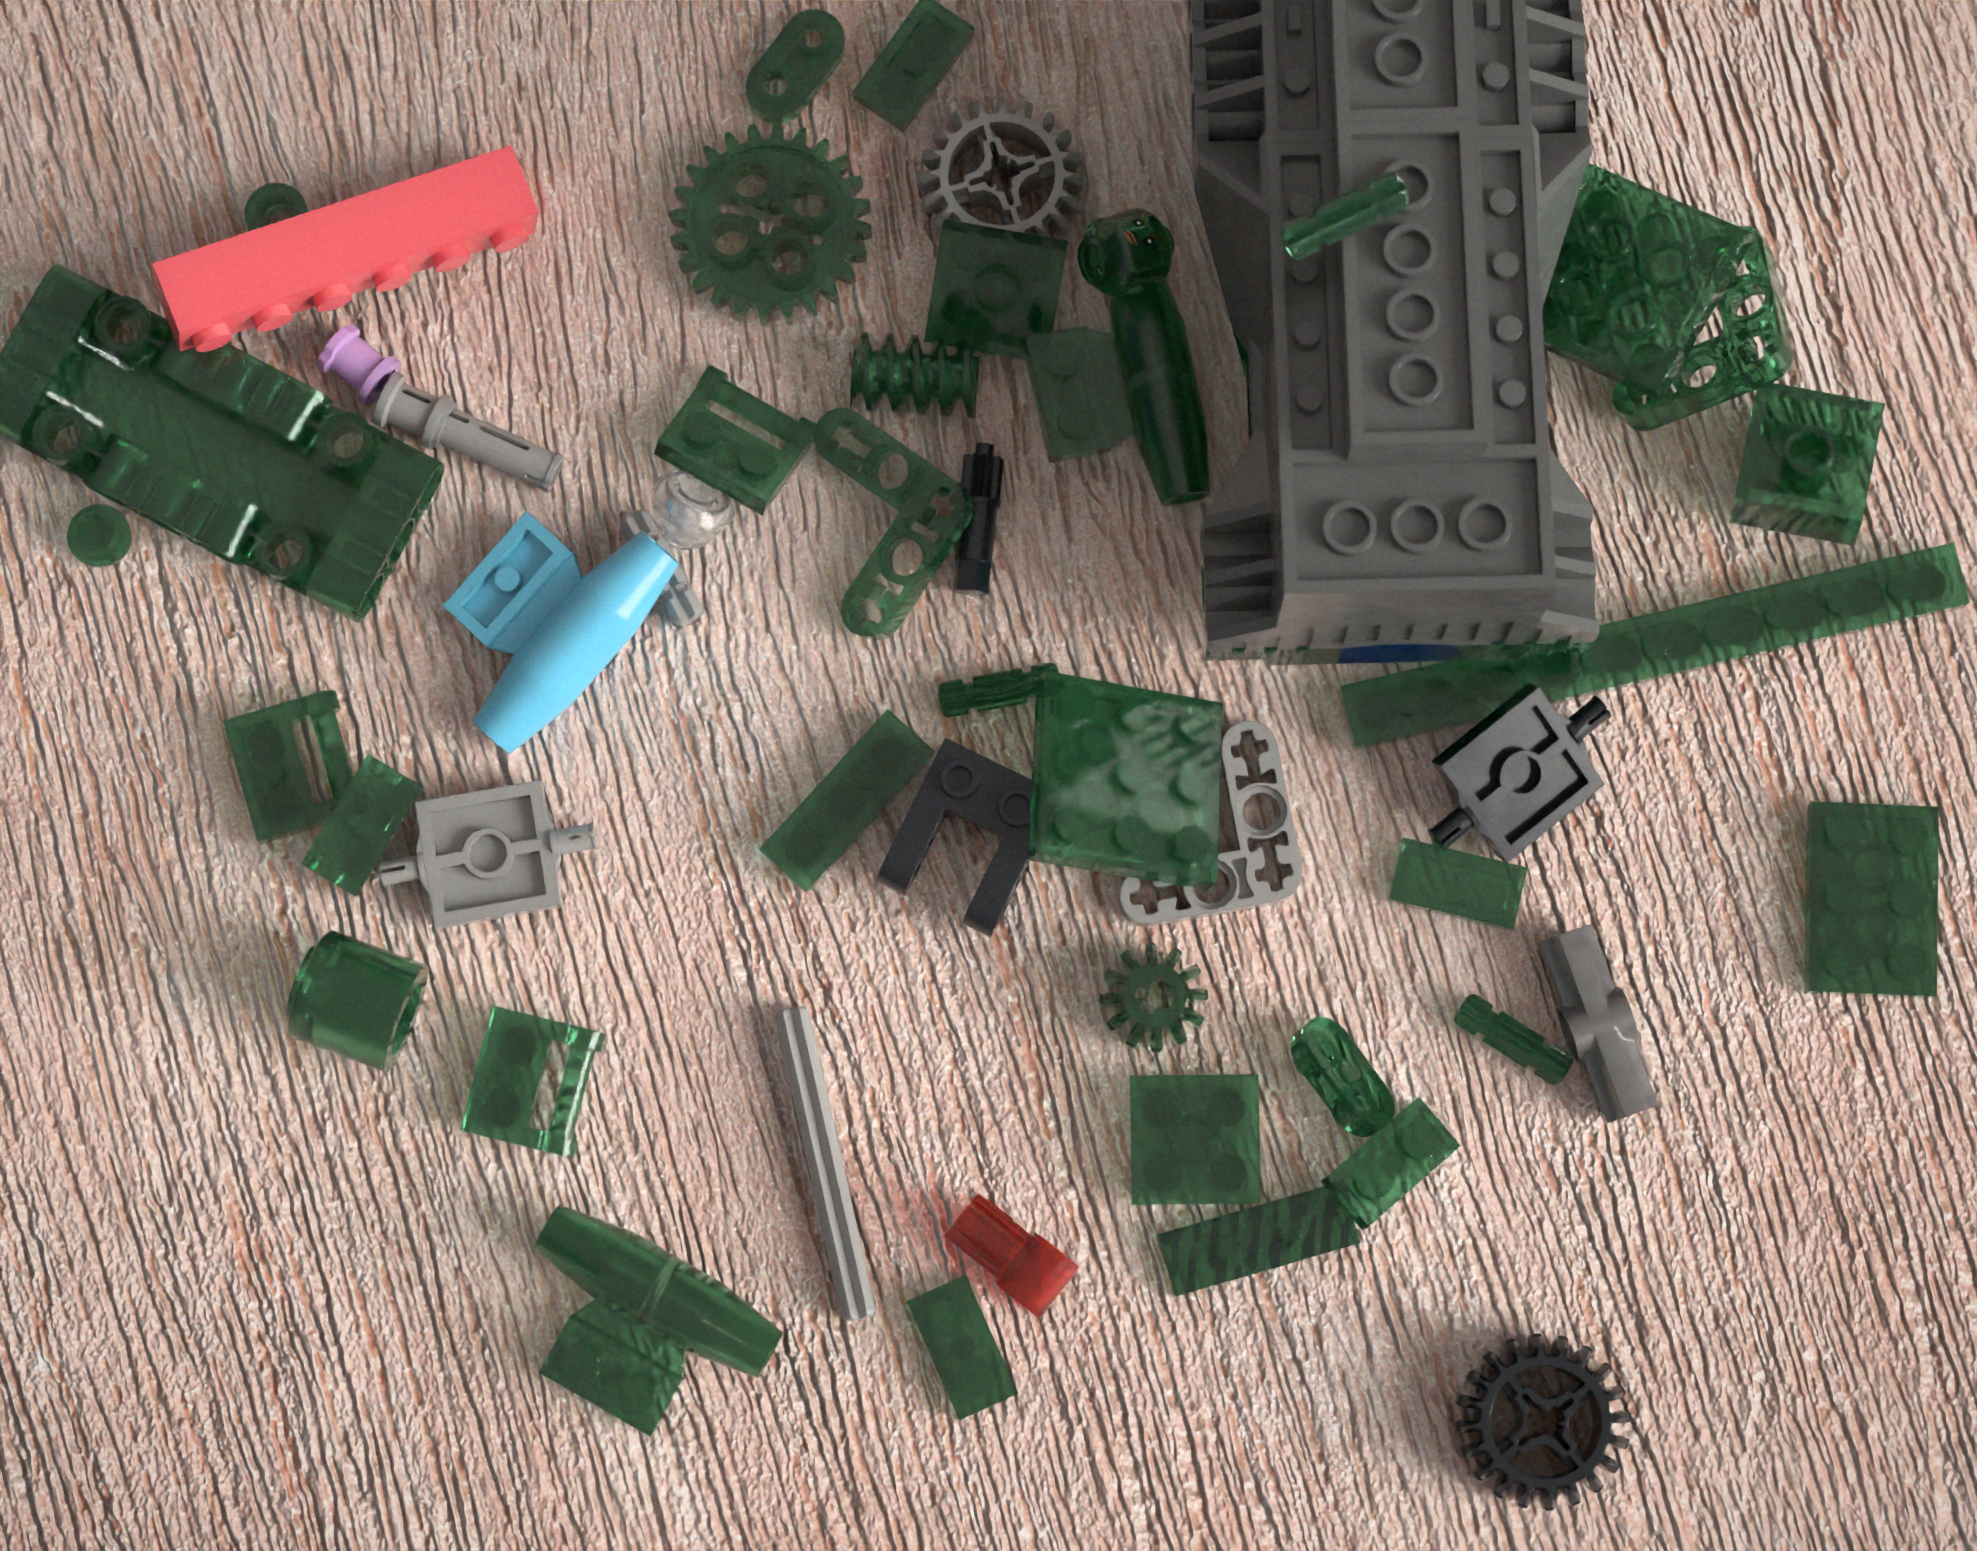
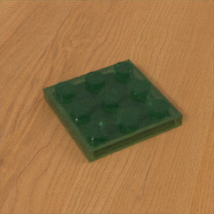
M1589 163L1580 186L1542 309L1544 349L1662 401L1752 245L1753 239L1750 231Z
M1045 671L1036 680L1028 860L1208 890L1217 883L1223 703Z

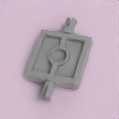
M541 780L415 802L419 827L416 854L387 860L381 859L379 860V869L383 872L380 875L384 887L390 884L421 879L422 884L430 895L434 926L437 929L562 908L563 902L558 878L561 854L598 849V842L594 836L596 831L593 822L556 830L554 823L548 815L543 783Z

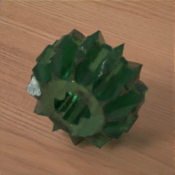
M1148 943L1144 950L1145 965L1140 966L1134 954L1129 950L1121 954L1122 965L1130 974L1129 977L1116 970H1106L1103 977L1104 981L1122 990V993H1106L1099 997V1006L1103 1008H1122V1012L1114 1015L1107 1021L1106 1027L1110 1032H1114L1127 1022L1134 1026L1126 1038L1125 1045L1134 1049L1139 1043L1142 1031L1150 1033L1149 1046L1151 1052L1160 1053L1163 1048L1162 1031L1167 1030L1176 1045L1182 1046L1186 1043L1187 1037L1185 1031L1177 1022L1178 1019L1190 1026H1201L1204 1017L1199 1012L1185 1005L1207 1001L1208 991L1202 988L1186 989L1185 985L1194 981L1200 975L1201 969L1195 964L1178 974L1174 969L1181 959V950L1173 948L1168 954L1165 965L1158 964L1156 944ZM1154 983H1159L1167 989L1163 998H1171V1006L1169 1009L1158 1006L1153 1014L1146 1013L1140 1008L1144 999H1136V991L1138 988L1150 990Z

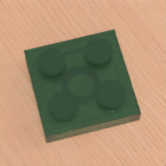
M944 219L924 342L1047 364L1068 241Z
M1258 1074L1138 1075L1129 1077L1131 1206L1261 1204Z

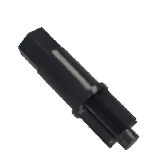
M976 443L975 453H972V455L964 454L960 497H958L960 515L953 592L964 595L985 596L989 592L997 510L1001 509L1000 493L1004 462L1001 456H993L994 445L990 443Z

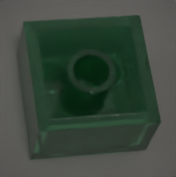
M1758 380L1729 523L1855 546L1863 521L1885 403Z

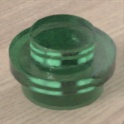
M96 504L80 510L73 517L68 527L67 541L73 555L82 563L95 568H104L116 564L126 555L131 545L132 532L129 522L121 512L108 505Z

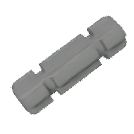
M642 509L636 511L620 522V528L627 541L642 530L676 560L665 538H659L658 535L661 533V530L649 510ZM680 565L659 596V599H665L666 602L663 604V607L671 622L677 628L686 626L703 615V607L693 589L688 590L686 588L689 582Z

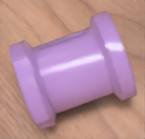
M350 323L342 327L328 341L317 360L316 366L325 374L334 372L359 392L357 398L365 406H369L379 399L391 375L399 372L401 362L394 356L386 358L359 337L360 330Z

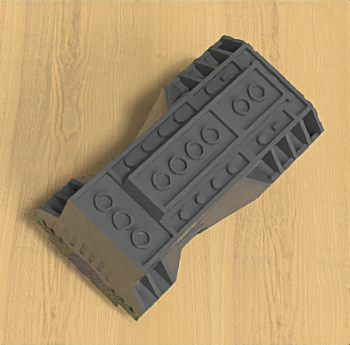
M1185 0L1188 96L1194 191L1246 377L1248 444L1208 507L1202 520L1200 557L1204 661L1267 659V666L1522 660L1525 653L1589 652L1599 635V620H1596L1595 613L1596 563H1594L1591 541L1593 507L1549 447L1542 320L1543 305L1580 186L1592 156V141L1588 127L1589 88L1585 70L1586 35L1582 0Z

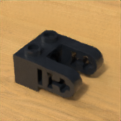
M945 738L884 859L876 882L906 895L945 818L952 821L954 816L977 826L995 835L999 846L967 909L962 924L991 938L1059 805L1060 793Z

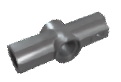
M1592 924L1570 930L1538 943L1561 1006L1558 1007L1557 1013L1564 1038L1574 1059L1577 1062L1581 1061L1590 1090L1593 1092L1599 1115H1601L1604 1124L1658 1106L1656 1096L1635 1043L1638 1041L1639 1035L1633 1012L1622 989L1614 986L1607 967L1606 958L1598 943L1597 934H1595Z

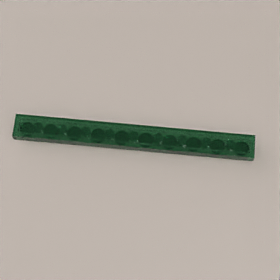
M1953 542L1599 625V635L1595 642L1568 643V640H1557L1556 643L1536 644V641H1530L1342 685L1339 688V694L1353 750L1355 751L1482 721L1529 682L1540 687L1549 702L1555 704L1964 608L1970 601Z

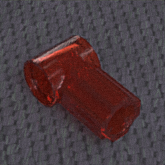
M978 1193L944 1237L997 1278L995 1281L996 1285L1040 1319L1080 1268L1036 1232L1032 1235L1014 1222L1013 1218L989 1199H985Z

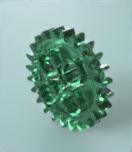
M775 123L770 139H762L755 124H750L748 142L742 144L728 131L724 133L727 151L720 154L708 145L703 147L704 156L708 164L706 169L693 164H688L685 167L687 176L695 184L694 187L675 186L674 193L676 199L687 206V208L669 211L671 224L686 229L670 237L673 250L689 251L678 261L680 271L683 274L699 270L700 272L691 283L693 291L696 294H700L713 287L712 308L718 311L730 300L733 301L736 321L741 322L750 308L758 311L761 326L767 327L772 310H781L787 325H793L794 307L800 305L814 318L818 316L815 299L818 296L822 295L834 304L839 302L838 291L834 284L836 280L850 285L856 283V274L847 264L848 261L866 263L868 259L867 250L855 243V241L872 238V225L856 220L871 213L870 200L852 198L864 188L861 175L842 178L850 167L849 158L845 154L829 162L827 159L831 148L830 140L827 138L821 140L813 149L807 147L808 137L806 128L801 127L793 140L789 141L784 140L781 123ZM749 175H759L769 183L765 192L752 198L744 197L735 189L738 182ZM806 195H818L826 200L828 203L826 209L815 217H804L794 209L797 201ZM723 204H727L743 215L735 213L723 214L718 211V208ZM772 215H779L782 227L774 226L770 235L763 234L760 222L768 223ZM739 232L748 239V243L738 254L725 255L715 249V243L718 238L724 233ZM799 234L807 236L819 235L823 237L824 241L820 245L809 243L806 238ZM789 251L798 252L807 259V263L797 274L785 275L776 271L773 267L777 257Z

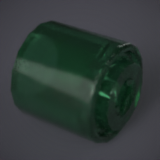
M329 930L321 937L317 945L314 944L309 949L296 974L286 1008L287 1015L289 1016L288 1035L294 1039L388 1073L399 1058L415 1023L425 993L429 967L334 930Z

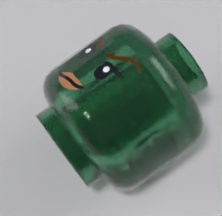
M1144 208L1126 209L1100 217L1087 226L1078 247L1077 259L1079 269L1087 283L1104 295L1123 298L1154 288L1166 280L1172 266L1174 242L1170 231L1157 216Z

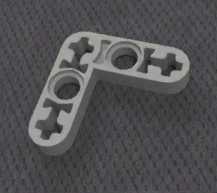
M1242 721L1234 724L1225 733L1220 745V762L1238 850L1148 866L1133 871L1124 880L1119 893V905L1123 914L1130 922L1141 927H1155L1275 905L1288 900L1296 892L1302 879V865L1278 743L1274 733L1266 725L1257 721ZM1242 735H1251V740L1254 744L1265 745L1266 752L1259 754L1256 762L1258 776L1261 778L1271 773L1274 784L1256 782L1241 790L1237 789L1235 779L1243 781L1248 779L1246 761L1243 757L1233 758L1231 753L1232 749L1239 747ZM1264 795L1276 803L1279 810V818L1271 828L1257 830L1245 822L1243 805L1253 796ZM1279 835H1284L1286 846L1274 845L1273 852L1277 866L1281 868L1288 867L1290 876L1282 880L1281 890L1271 891L1268 882H1257L1255 873L1263 870L1265 866L1263 848L1261 847L1250 852L1247 841L1267 842ZM1214 868L1226 876L1229 883V891L1222 901L1205 903L1195 896L1192 889V880L1203 869ZM1170 874H1183L1182 895L1189 909L1176 910L1177 897L1158 901L1156 913L1145 914L1143 905H1132L1130 896L1138 893L1141 881H1150L1153 890L1159 891L1173 888L1174 882Z

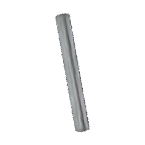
M805 1006L787 1008L776 1013L775 1020L841 1316L845 1321L871 1317L876 1311L810 1013Z

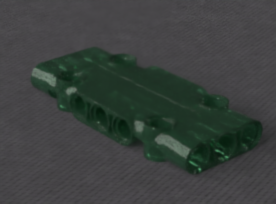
M58 263L52 266L40 282L0 353V437L43 458L60 471L83 479L82 483L98 494L234 565L242 567L245 564L270 577L278 585L291 588L356 623H360L374 605L435 495L444 474L445 463L368 424L359 414L343 411L333 406V401L323 393L228 343L206 352H198L195 347L180 352L167 319L148 310L139 300L128 296H121ZM131 319L142 320L143 328L141 334L135 340L129 343L116 342L115 335L122 323ZM69 427L81 429L80 441L74 449L63 453L55 451L54 443L57 435L62 430ZM352 432L363 435L364 442L362 448L356 455L350 458H340L334 455V446L340 436ZM288 541H296L302 544L301 558L295 565L289 568H278L273 565L275 550L281 544Z

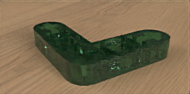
M1741 225L1725 231L1714 241L1710 250V263L1724 334L1633 369L1617 382L1613 390L1612 402L1625 422L1634 430H1654L1752 392L1781 379L1790 369L1794 351L1774 255L1759 231L1753 227ZM1744 253L1745 266L1750 273L1741 275L1736 265L1740 263L1739 255ZM1758 294L1765 295V300L1757 311L1750 315H1738V309L1746 299ZM1760 335L1767 344L1763 348V357L1759 358L1758 346L1753 338ZM1705 366H1716L1714 376L1706 384L1699 387H1689V381L1697 370ZM1671 383L1673 384V386H1674L1675 389L1677 390L1675 393H1674L1673 389H1672L1671 386H1670ZM1646 394V403L1642 404V403H1643V397H1642V396H1644V395Z
M835 408L826 412L816 424L814 444L817 452L826 461L899 511V514L846 591L841 602L842 620L852 633L869 640H883L892 636L899 629L970 523L974 513V501L970 491L962 483L877 424L848 408ZM839 426L848 430L852 427L851 435L864 445L872 448L865 458L846 447L841 446L838 449L840 442L833 435ZM902 455L908 464L906 480L894 489H886L880 482L879 468L887 457ZM952 491L948 502L955 508L953 514L949 518L939 514L927 529L939 535L935 543L927 536L911 530L915 521L928 527L937 511L930 504L932 498L936 494L946 497ZM906 541H915L922 551V562L914 573L900 576L892 564L895 549ZM880 574L886 580L904 587L900 595L890 590L885 592L878 604V608L884 612L883 618L879 623L868 620L863 625L867 616L865 611L860 608L863 601L869 599L876 602L887 588V586L876 582Z

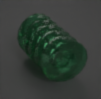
M861 331L853 351L850 410L858 393H862L866 409L869 412H876L883 395H887L892 412L900 414L908 397L911 396L918 415H926L933 398H937L944 417H951L958 400H962L967 417L976 419L980 355L979 357L973 356L968 338H961L954 355H948L944 338L940 336L935 338L929 353L926 354L923 353L918 335H911L904 351L898 352L893 333H886L879 350H873L868 332Z

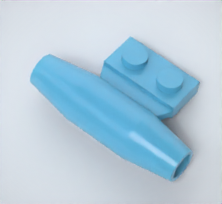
M526 511L443 604V607L486 647L513 655L473 719V722L481 731L508 753L514 752L573 704L637 632L679 566V563L665 549L642 530L583 577L577 560L578 556L539 520Z

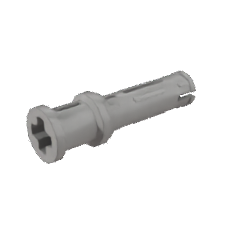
M397 372L393 373L388 379L373 414V424L383 427L389 423L420 437L422 446L429 449L433 447L438 449L443 445L452 450H457L470 456L472 459L510 476L512 475L524 480L546 493H549L554 486L565 458L564 455L537 446L513 433L470 416L468 413L459 410L458 403L447 394H443L438 398L407 384L405 376Z

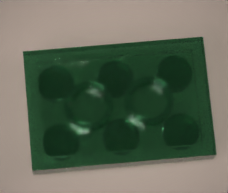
M1815 801L1807 804L1804 994L1925 999L1937 997L1939 807Z

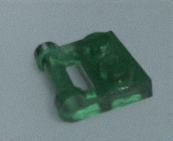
M710 365L701 376L695 390L657 440L654 455L763 516L809 451L819 432L820 426L804 416L799 421L727 381L728 374ZM716 402L786 443L780 450L709 409Z
M335 690L321 691L223 721L256 839L261 845L331 823L355 819L370 812L365 792H358L336 713L341 710ZM306 720L312 721L334 798L318 804L315 802L293 725Z
M492 1006L460 1130L574 1159L579 1140L574 1139L573 1136L594 1054L595 1052L602 1053L606 1034ZM553 1041L568 1045L570 1049L549 1130L546 1132L530 1128Z

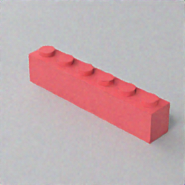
M512 145L154 262L152 263L153 285L179 351L195 347L198 352H206L229 343L233 338L232 334L256 327L259 332L277 329L290 322L294 313L316 307L319 312L330 311L351 301L352 294L372 287H375L378 292L390 291L408 283L412 279L411 274L432 267L437 272L453 270L467 263L471 259V254L492 247L495 252L515 249L526 243L530 238V234L535 233L539 212Z

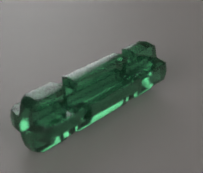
M1389 171L1370 180L1371 186L1368 189L1360 185L1313 208L1314 214L1309 218L1303 213L1285 222L1281 226L1280 235L1284 246L1292 258L1300 260L1319 251L1318 245L1323 241L1327 245H1331L1376 223L1375 217L1380 213L1384 217H1388L1404 209L1408 205L1410 197L1406 185L1398 173Z
M1049 662L1033 665L1029 672H1022V668L972 676V682L963 683L962 678L945 681L938 685L937 693L943 716L949 718L969 714V708L977 707L978 712L1025 704L1029 697L1036 696L1037 701L1057 698L1061 695L1062 684L1057 665Z
M1470 994L1463 1000L1454 1016L1456 1025L1472 1035L1479 1032L1484 1036L1483 1042L1524 1068L1531 1065L1535 1068L1534 1074L1551 1085H1557L1564 1079L1574 1060L1570 1053L1554 1043L1550 1047L1544 1044L1545 1037L1503 1011L1499 1012V1014L1491 1010L1493 1005L1477 994Z

